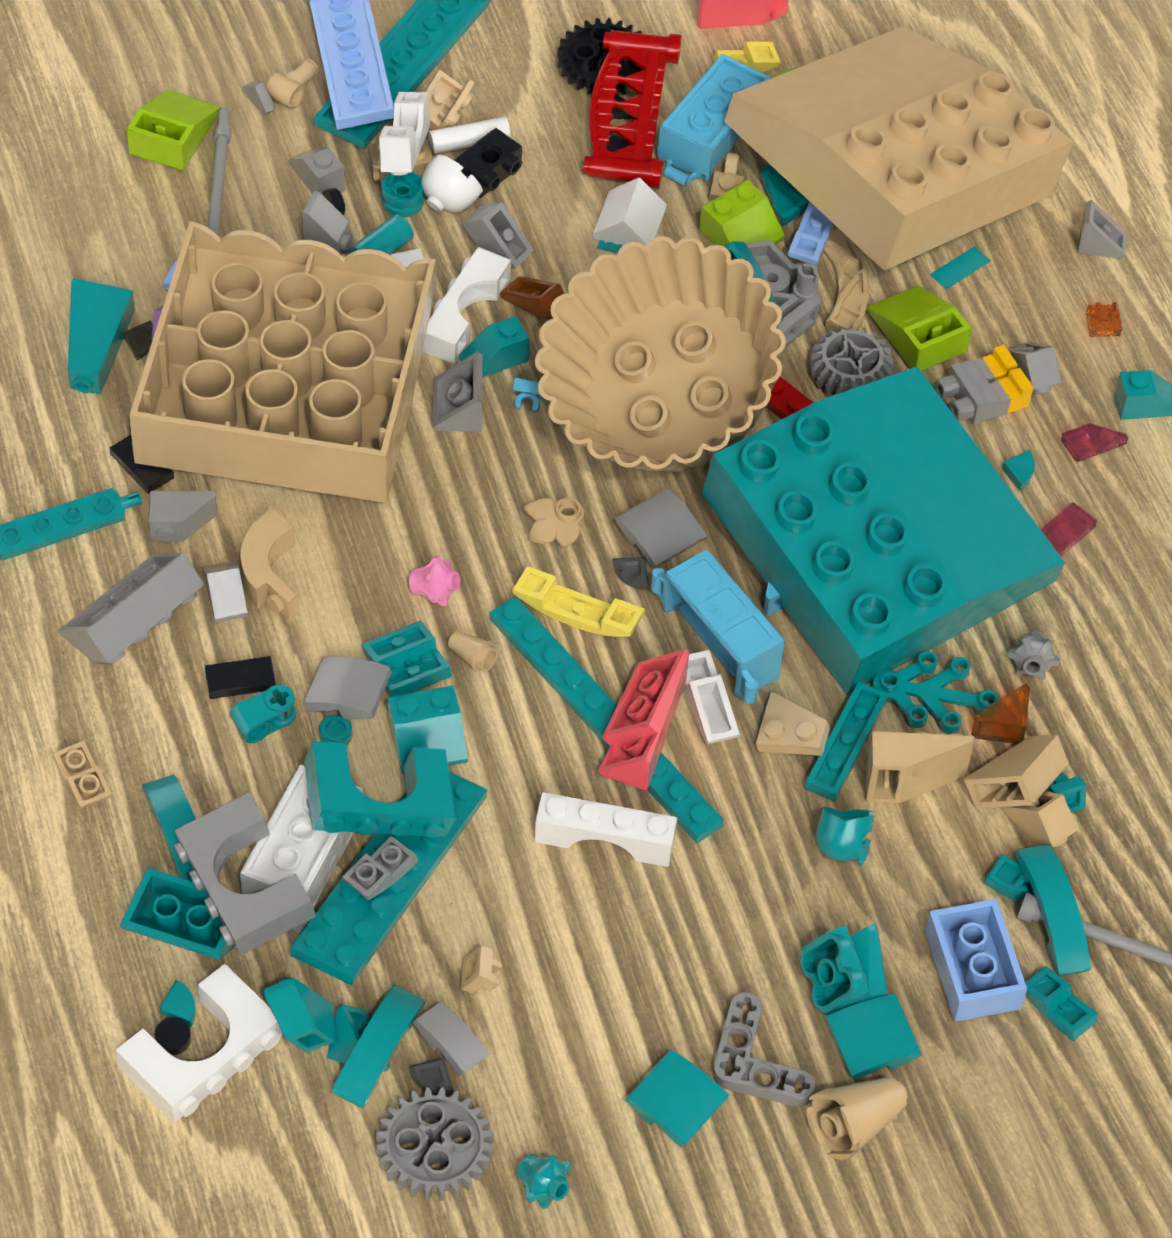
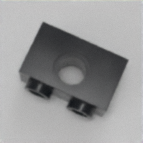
M495 127L454 159V161L464 167L461 172L467 179L472 174L479 182L483 190L479 195L481 199L489 191H494L508 176L514 175L519 171L522 165V146Z

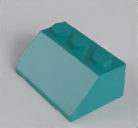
M147 868L120 924L121 929L218 960L235 948L234 944L229 947L226 945L219 931V927L223 926L219 916L212 919L203 901L208 898L204 889L197 891L192 881Z

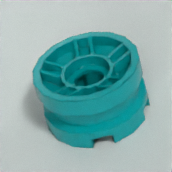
M408 172L405 175L399 176L389 173L384 177L382 181V205L385 206L386 212L391 215L398 214L402 217H410L422 209L424 205V191L419 175L415 172Z

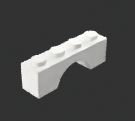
M429 92L398 93L394 102L393 126H384L379 137L381 172H390L392 175L397 176L405 175L408 172L412 173L430 128Z
M477 247L471 257L468 256L465 259L461 273L457 278L454 277L450 281L447 294L443 299H438L435 304L433 315L428 322L422 352L455 365L459 355L469 344V323L460 313L467 306L478 301H497L500 296L499 293L510 281V259Z
M542 792L536 817L535 842L569 848L572 844L582 840H602L624 848L632 855L635 861L669 867L675 841L677 817Z

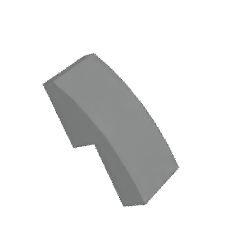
M390 836L371 856L365 853L342 876V879L367 900H370L404 876L418 862L417 855Z
M442 1002L413 1021L432 1051L439 1048L458 1076L489 1055V1052L469 1027Z

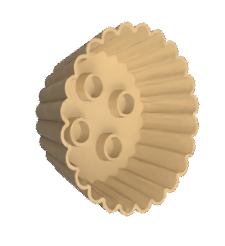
M659 236L650 240L646 246L639 242H629L619 249L617 256L612 254L599 256L593 261L590 272H580L572 277L568 285V294H562L552 302L550 309L553 319L543 324L539 332L540 341L545 347L540 349L535 357L536 368L544 374L538 383V391L544 399L551 402L548 407L550 419L557 424L566 426L565 434L568 440L574 444L587 447L589 453L594 458L614 461L625 468L682 472L688 466L696 469L704 467L708 460L712 459L713 454L744 439L747 431L754 427L771 398V391L782 373V364L779 358L785 348L786 338L783 332L778 329L782 319V311L777 304L769 301L771 296L770 285L761 278H753V266L744 259L731 260V254L724 246L710 245L704 248L703 243L694 237L683 238L675 244L671 238Z

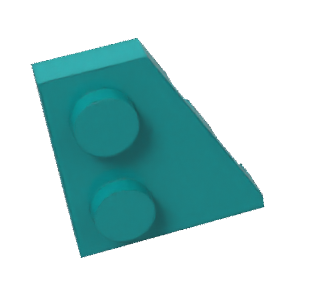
M771 165L761 171L760 179L780 224L784 227L806 211L809 200Z

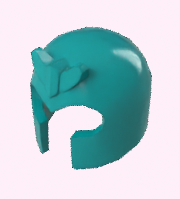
M823 807L815 835L816 844L820 851L830 859L842 862L858 860L859 865L863 866L868 856L871 842L868 838H865L864 841L863 839L867 833L872 832L873 811L864 809L839 811Z

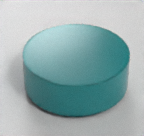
M330 715L321 721L319 725V739L321 742L346 743L348 745L352 740V724L349 720H343L341 715Z

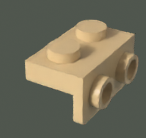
M440 69L424 91L429 92V129L437 130L453 127L461 116L457 112L460 107L464 109L473 97V94L469 91L473 87L474 81L470 79L465 86H462Z

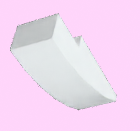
M710 650L689 654L687 681L683 692L705 742L711 744L739 737L740 733L721 674H717Z

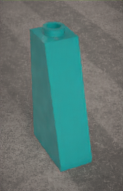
M73 278L71 282L68 353L70 389L101 395L135 312L133 290Z

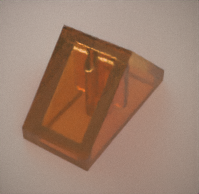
M1026 683L977 714L974 718L971 735L975 739L1012 744L1022 742L1027 728L1030 687Z

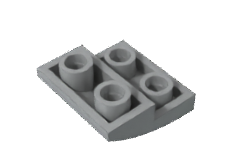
M668 488L615 518L616 523L631 546L635 544L638 546L652 570L707 537V534L696 518Z
M336 656L323 657L304 704L308 712L339 710L343 720L374 718L392 671L386 665L369 660Z

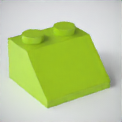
M748 179L701 207L699 231L714 245L725 247L732 241L752 243L771 240L776 245L785 238L768 198Z

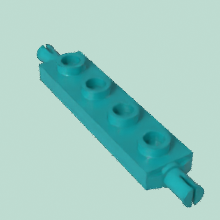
M110 488L0 524V560L10 559L124 521L125 509L143 504L140 492L137 491L120 497L114 488Z

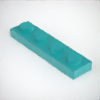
M862 682L857 683L826 742L823 755L818 757L806 780V790L836 802L888 701V693Z

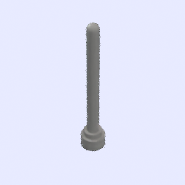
M1026 892L1017 919L1028 923L1031 920L1036 922L1039 919L1043 920L1035 895ZM1082 920L1086 937L1172 968V953Z

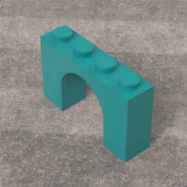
M312 742L304 760L312 830L329 833L358 832L363 835L373 833L393 834L399 837L406 835L426 836L428 838L447 836L456 817L446 749L413 747L404 764L407 798L399 802L384 803L367 797L354 784L350 774L346 743Z

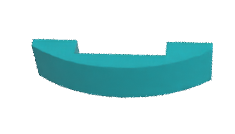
M173 774L142 784L151 811L157 818L174 861L177 876L192 881L189 872L193 871L189 861L182 864L174 848V845L179 843L174 830L196 819L178 779Z
M1050 844L1017 850L1016 855L1025 882L1031 883L1050 940L1047 944V949L1055 973L1061 977L1090 971V956L1078 905L1067 875Z
M394 985L360 1036L331 1093L363 1109L379 1083L385 1067L407 1030H410L413 1021L418 1017L426 1000Z

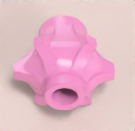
M435 556L429 564L412 569L409 585L412 593L426 596L431 603L447 606L451 593L458 591L460 587V575L451 569L452 563L450 559L442 561L440 556Z

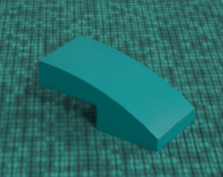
M1047 966L1026 982L1027 998L1058 1030L1072 1041H1075L1098 1022L1097 1012L1074 996L1071 984Z

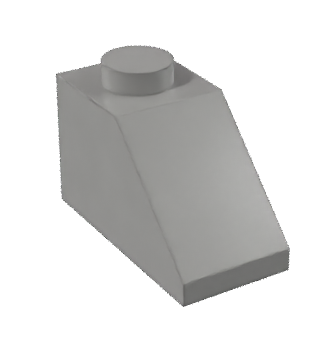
M329 147L314 148L289 159V165L311 193L317 191L322 194L324 190L332 188L338 189L340 193L345 191L344 166Z
M313 191L302 212L304 240H314L327 244L342 256L344 252L349 251L353 236L349 234V221L320 192Z
M502 201L481 205L462 223L477 247L510 259L511 269L516 268L534 251Z
M1027 342L1007 348L1017 362V368L1020 367L1033 385V394L1048 392L1051 390V385L1061 383L1054 346Z
M150 491L149 531L151 542H183L217 516L216 491Z

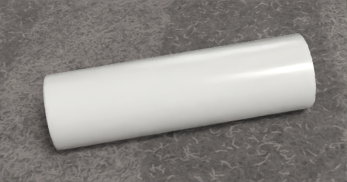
M504 116L428 131L431 152L434 155L470 148L495 127L510 137L508 120Z

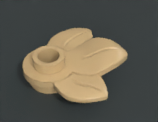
M567 497L557 502L550 498H542L524 507V511L536 520L529 534V539L532 542L547 544L556 540L562 547H567L578 539L580 535L579 525L584 519V509L576 499Z

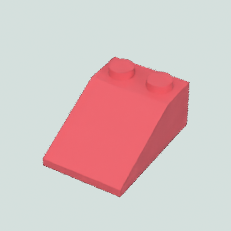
M699 0L697 26L700 29L763 25L787 14L789 0Z

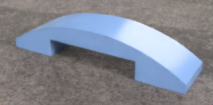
M810 201L787 256L817 265L834 224Z

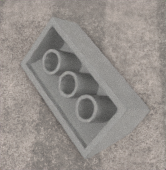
M154 553L58 631L63 638L93 663L112 664L125 655L123 650L128 646L137 644L147 638L149 635L148 630L154 625H160L173 616L172 611L176 607L185 605L195 599L197 596L196 591L205 584L184 553Z

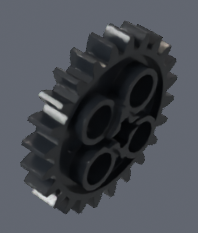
M596 18L594 25L585 20L584 28L574 25V33L566 31V38L560 40L557 59L558 68H561V75L568 76V84L577 82L576 90L586 87L587 94L590 95L599 70L609 53L608 50L603 49L604 33L611 32V30L633 33L632 24L624 28L622 27V20L614 25L611 18H608L605 24H602ZM623 59L619 62L622 69L618 71V74L621 77H627L643 69L630 60ZM618 84L615 88L622 94H626V87L628 86Z

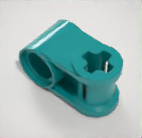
M275 685L250 699L240 701L231 709L229 715L245 741L250 744L256 743L267 735L294 722L296 718L295 696L289 687Z

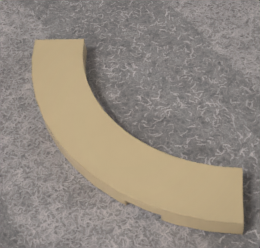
M805 212L796 221L794 230L798 231ZM833 225L823 253L832 265L836 275L838 297L831 314L826 320L825 328L836 332L839 326L844 330H849L853 325L854 329L859 331L868 306L870 287L867 266L858 246L837 226Z

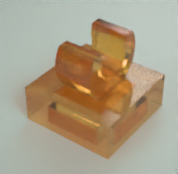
M1097 302L1095 305L1087 306L1086 317L1090 337H1120L1122 326L1119 307L1116 302H1112V305H1101L1100 302Z

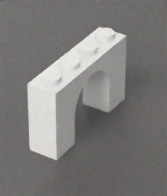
M225 963L198 984L199 1002L223 1024L229 1033L226 1044L217 1054L201 1061L177 1059L170 1055L144 1029H141L115 1050L118 1067L173 1123L182 1116L187 1117L191 1115L203 1099L209 1094L218 1093L226 1085L230 1077L237 1072H243L249 1068L257 1055L264 1050L268 1051L275 1047L282 1036V1030L271 1008Z

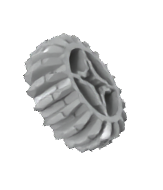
M853 325L849 330H844L841 326H839L836 332L828 330L825 336L819 337L817 344H814L811 350L809 366L812 380H816L817 389L825 388L826 396L891 376L894 366L891 348L886 347L885 339L877 340L876 332L867 334L865 327L861 331L855 330Z

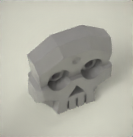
M771 240L746 243L759 264L767 283L770 285L776 304L782 311L784 321L779 324L778 329L785 335L786 348L788 344L796 340V337L799 338L805 333V330L808 331L817 322L821 304L818 291V269L812 263L793 264Z

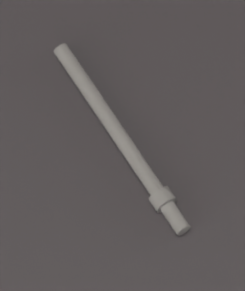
M224 108L218 111L217 126L213 130L215 152L208 228L215 232L218 237L227 144L231 141V128L229 127L230 111Z

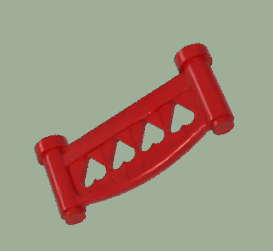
M615 30L604 33L603 49L608 50L609 53L599 70L592 91L589 109V134L593 154L585 156L583 174H588L589 177L628 182L640 177L650 188L660 189L663 159L652 158L666 63L679 64L681 34L670 33L669 37ZM623 59H628L643 69L627 77H621L618 74V71L622 69L619 62ZM618 84H625L639 94L622 102L614 99V96L618 94L615 88ZM616 108L622 109L635 119L619 127H614L610 124V121L614 119L612 111ZM612 133L618 134L632 144L615 152H610L606 149L607 145L610 144L608 136Z

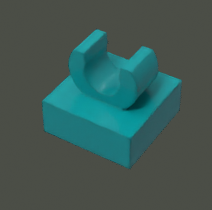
M1060 773L1053 781L1054 784L1050 785L1049 792L1063 794L1071 813L1085 809V781L1081 776L1068 779L1065 773Z

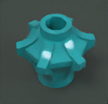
M531 1154L525 1157L518 1166L517 1176L526 1187V1200L530 1203L537 1200L539 1206L543 1209L548 1208L553 1200H562L570 1188L567 1182V1175L572 1169L571 1163L568 1161L558 1162V1157L555 1155L542 1158Z

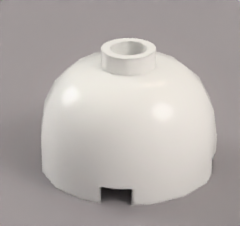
M441 154L433 157L422 174L421 184L424 194L428 197L426 203L437 212H441L442 209L451 213L462 212L476 201L483 191L482 187L472 174L467 179L461 172L464 167Z

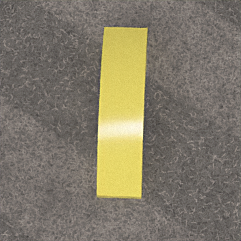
M529 566L526 567L512 589L515 596L539 612L569 626L605 636L631 637L645 613V608L617 598L613 600L612 604L557 585L556 576Z

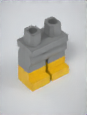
M1001 345L994 348L993 353L988 356L951 365L949 375L937 380L935 391L941 399L954 396L956 400L951 401L949 409L958 421L969 419L972 425L981 423L982 419H992L1029 407L1034 387L1020 367L1017 368L1018 364L1006 346Z

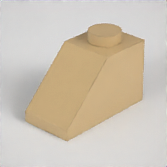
M1044 791L1033 805L1001 807V810L1018 828L1036 844H1050L1051 847H1058L1068 840V836L1078 830L1063 794Z

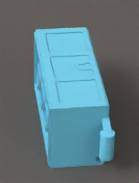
M721 54L660 126L658 157L667 161L663 175L683 186L697 178L708 181L712 176V169L730 151L740 137L724 122L733 93L772 77ZM672 165L675 166V167H677V168H679V169H681V170H683V171H685V172H687V173H689V174H691V175H688V174H686V173H684V172H682V171H680V170H678V169L672 167Z
M705 550L666 571V574L662 568L653 570L651 590L660 598L664 611L668 613L678 608L679 613L694 629L696 634L735 678V696L738 699H743L748 704L754 703L757 697V690L779 678L785 642L783 637L709 551Z

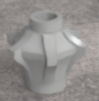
M1032 631L1022 636V642L1017 647L1009 649L1008 658L1013 659L1017 666L1015 674L1019 677L1023 674L1037 676L1039 680L1046 679L1045 673L1052 666H1059L1060 658L1051 649L1053 641L1038 631Z

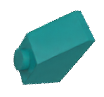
M517 316L488 325L459 355V360L461 362L476 352H480L483 354L482 378L528 362L529 336Z
M1152 370L1120 372L1114 394L1120 420L1172 416L1171 383Z

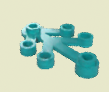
M931 651L920 653L918 661L899 672L884 670L878 673L873 680V687L888 693L887 702L894 701L907 716L908 723L915 728H921L926 725L928 710L922 705H914L907 695L919 697L940 722L942 731L947 734L959 731L961 716L957 712L948 711L941 702L973 707L976 716L983 720L995 719L999 715L1001 708V699L992 690L973 694L943 688L956 680H963L968 677L971 665L963 657L954 658L950 668L921 684L910 681L923 673L930 674L936 670L938 658ZM928 660L932 662V664L927 665L924 664L922 661ZM961 666L965 670L959 671L955 667ZM914 714H919V715H921L923 718L917 719V718L913 717V715H914ZM947 720H952V721H954L956 724H954V725H949V724L946 723V721H947Z

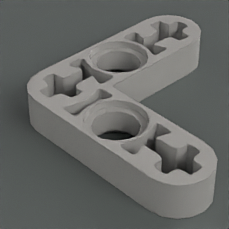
M743 992L737 994L731 1001L713 1069L715 1082L727 1090L791 1106L802 1107L812 1101L809 1098L815 1092V1080L808 1072L750 1057L760 1022L762 1003L752 993ZM744 1005L750 1007L746 1024L739 1022ZM732 1034H741L747 1039V1044L743 1047H734L728 1042V1037ZM729 1057L736 1058L734 1072L731 1076H726L725 1070L728 1066ZM759 1073H767L773 1077L774 1082L770 1086L763 1087L755 1082L754 1077ZM780 1078L785 1079L783 1090H779ZM797 1083L803 1084L801 1094L794 1092Z

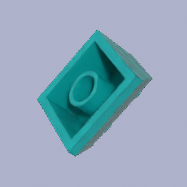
M453 685L387 697L388 722L402 775H404V764L413 747L446 749L448 766L468 762L461 711Z

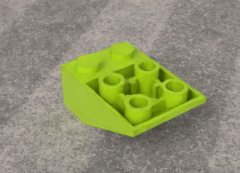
M168 89L139 108L127 127L129 154L184 171L218 116L221 106Z
M919 285L866 308L867 312L910 368L918 367L920 371H923L961 355L968 350L972 330L968 322L955 306Z

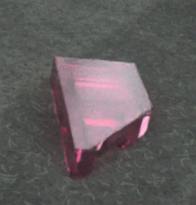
M1089 423L1062 433L1061 441L1077 463L1127 444L1128 436L1125 433Z

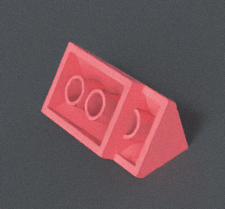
M686 649L638 662L602 736L610 745L598 770L602 776L645 791L648 790L687 681L689 653Z

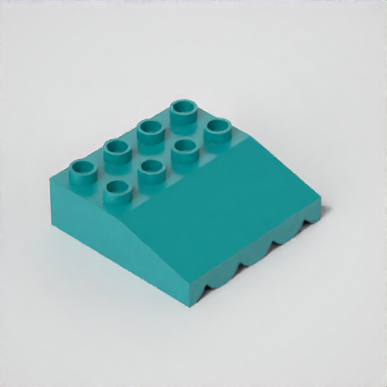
M918 367L821 399L713 454L702 490L706 500L767 585L770 582L780 594L779 602L846 695L854 691L858 682L864 684L872 682L878 673L898 668L918 657L920 653L933 649L1056 582L1065 564L1064 560Z

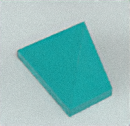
M341 1005L337 1009L335 1017L336 1042L329 1045L327 1059L346 1063L370 1021L365 1008ZM389 1062L384 1071H388L391 1068Z

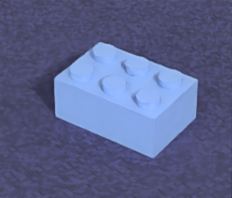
M997 899L930 911L925 934L954 1022L1022 1009L1027 986Z

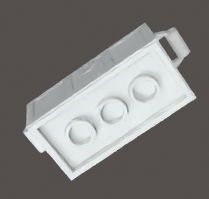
M300 765L267 824L270 835L256 843L240 872L242 894L260 892L296 873L314 908L354 832L329 833L312 830L305 766ZM356 786L363 793V788Z

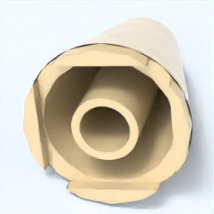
M885 1077L818 1091L809 1098V1100H812V1105L807 1107L806 1111L809 1127L817 1143L820 1146L826 1143L832 1150L828 1155L841 1161L850 1158L905 1109L907 1105L906 1088L896 1079Z

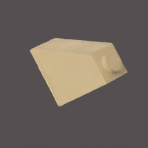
M1058 734L1031 736L967 776L965 783L976 809L1033 805L1069 763Z

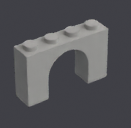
M250 792L174 830L179 843L174 845L182 864L189 861L193 871L189 872V876L196 890H205L208 898L203 901L212 919L219 916L223 923V926L219 927V931L226 945L229 947L234 944L239 955L316 917L312 902L296 873L260 892L252 894L232 892L219 882L221 869L230 856L270 835L265 818Z

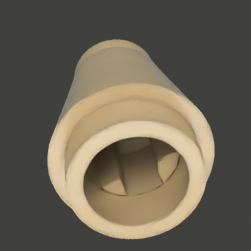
M460 631L454 632L449 639L448 647L475 671L481 670L486 672L490 670L498 658V650L491 641Z

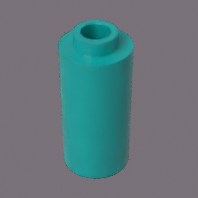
M394 214L349 249V254L362 249L378 250L389 255L394 254L413 239L412 227L401 215Z

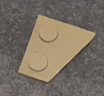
M771 692L756 746L758 752L822 756L830 728L827 720L781 695Z

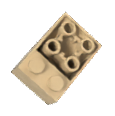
M892 730L872 731L865 767L866 802L902 803L966 777L974 745V736H964L959 733L943 735L929 734L927 732L902 733Z

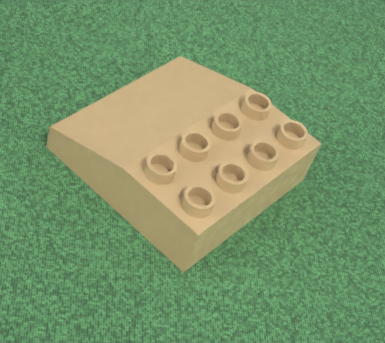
M903 26L733 93L724 120L733 131L884 271L1051 196L1073 145V141L1055 126L1053 117L1046 111L1035 108L1014 90V85L1008 77L994 72Z
M189 221L129 415L134 463L387 503L412 405L436 287V259L417 260L405 267L393 256L378 250L362 249L342 257L334 248L319 241L297 240L285 247H280L270 237L250 230L233 231L220 238L208 227Z

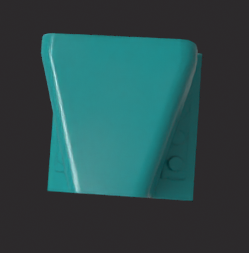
M875 922L851 936L846 926L830 930L801 949V969L812 980V1001L815 1007L823 1012V1015L827 1016L859 1002L888 994L879 933Z

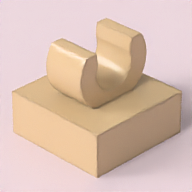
M480 945L463 958L461 990L473 994L482 986L491 990L501 984L500 979L492 976V973L502 968V963L493 959L492 948Z

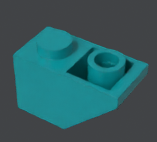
M294 977L282 979L278 984L264 989V996L287 1041L306 1053L336 1042L333 1003Z

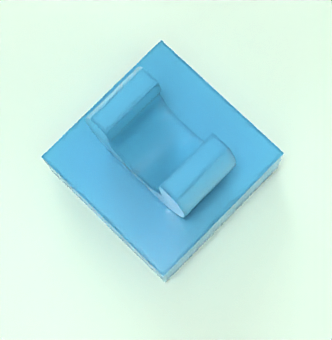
M520 378L514 379L513 391L518 395L515 400V406L518 410H521L522 402L525 399H531L533 401L532 411L538 412L540 408L539 399H544L538 391L539 382Z

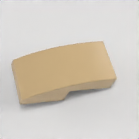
M85 741L53 753L54 762L80 810L112 797V793L99 765L96 766Z

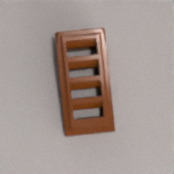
M519 276L499 294L501 299L539 317L551 319L550 308L552 302L558 296L564 294L561 284Z

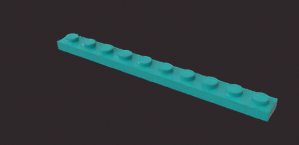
M516 596L492 610L489 620L609 749L610 745L602 736L617 704ZM661 752L647 791L670 816L677 817V823L698 844L723 827L724 819Z

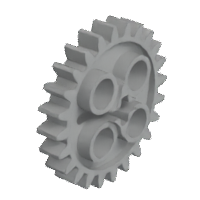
M429 1087L425 1090V1097L421 1098L415 1091H411V1102L408 1103L400 1097L398 1099L399 1110L389 1107V1119L381 1118L380 1129L383 1131L376 1133V1142L379 1143L376 1145V1155L382 1157L380 1158V1169H388V1181L399 1178L397 1181L399 1191L409 1185L411 1187V1197L413 1198L419 1190L424 1191L425 1201H429L432 1192H437L440 1200L444 1201L445 1191L448 1190L455 1197H459V1186L462 1185L470 1191L472 1189L471 1178L481 1181L483 1178V1171L481 1169H489L490 1159L488 1157L493 1156L494 1145L490 1144L493 1142V1131H488L490 1120L489 1118L481 1119V1106L471 1110L472 1098L469 1097L461 1103L459 1101V1091H455L450 1098L445 1097V1089L441 1087L437 1096L432 1095ZM431 1117L438 1119L439 1122L428 1124L424 1120ZM451 1121H454V1123H452V1124L446 1129V1126H447ZM458 1137H463L467 1139L468 1142L464 1144H457L452 1140ZM411 1143L416 1145L417 1148L405 1150L402 1146ZM424 1158V1161L421 1163L420 1166H414L417 1165ZM440 1163L445 1165L446 1168L434 1170L430 1166Z

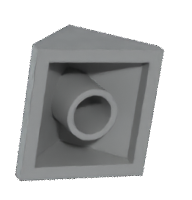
M476 352L433 378L432 428L436 431L481 432L483 354L480 352Z

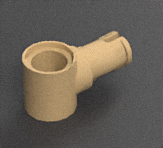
M305 59L294 71H289L285 75L276 72L271 76L266 85L270 97L290 109L296 108L303 99L305 84L318 74V65L311 59Z

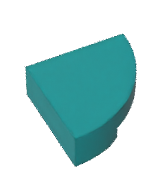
M1028 450L1004 461L1002 470L1020 491L1029 484L1034 473L1035 461L1032 453Z
M176 980L160 1006V1014L168 1018H180L189 1027H192L196 1017L194 997L183 983Z

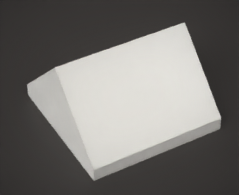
M640 177L611 189L607 194L592 238L621 245L629 242H639L646 246L650 240L657 236L667 204Z

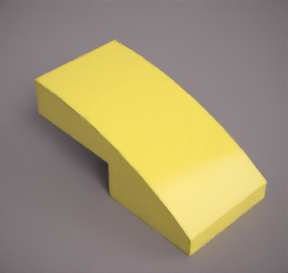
M746 42L743 50H716L713 56V61L715 62L721 54H724L761 73L775 69L781 64L773 42Z

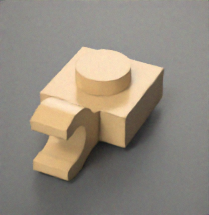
M728 153L724 173L715 171L709 202L744 182V176L737 175L740 154Z

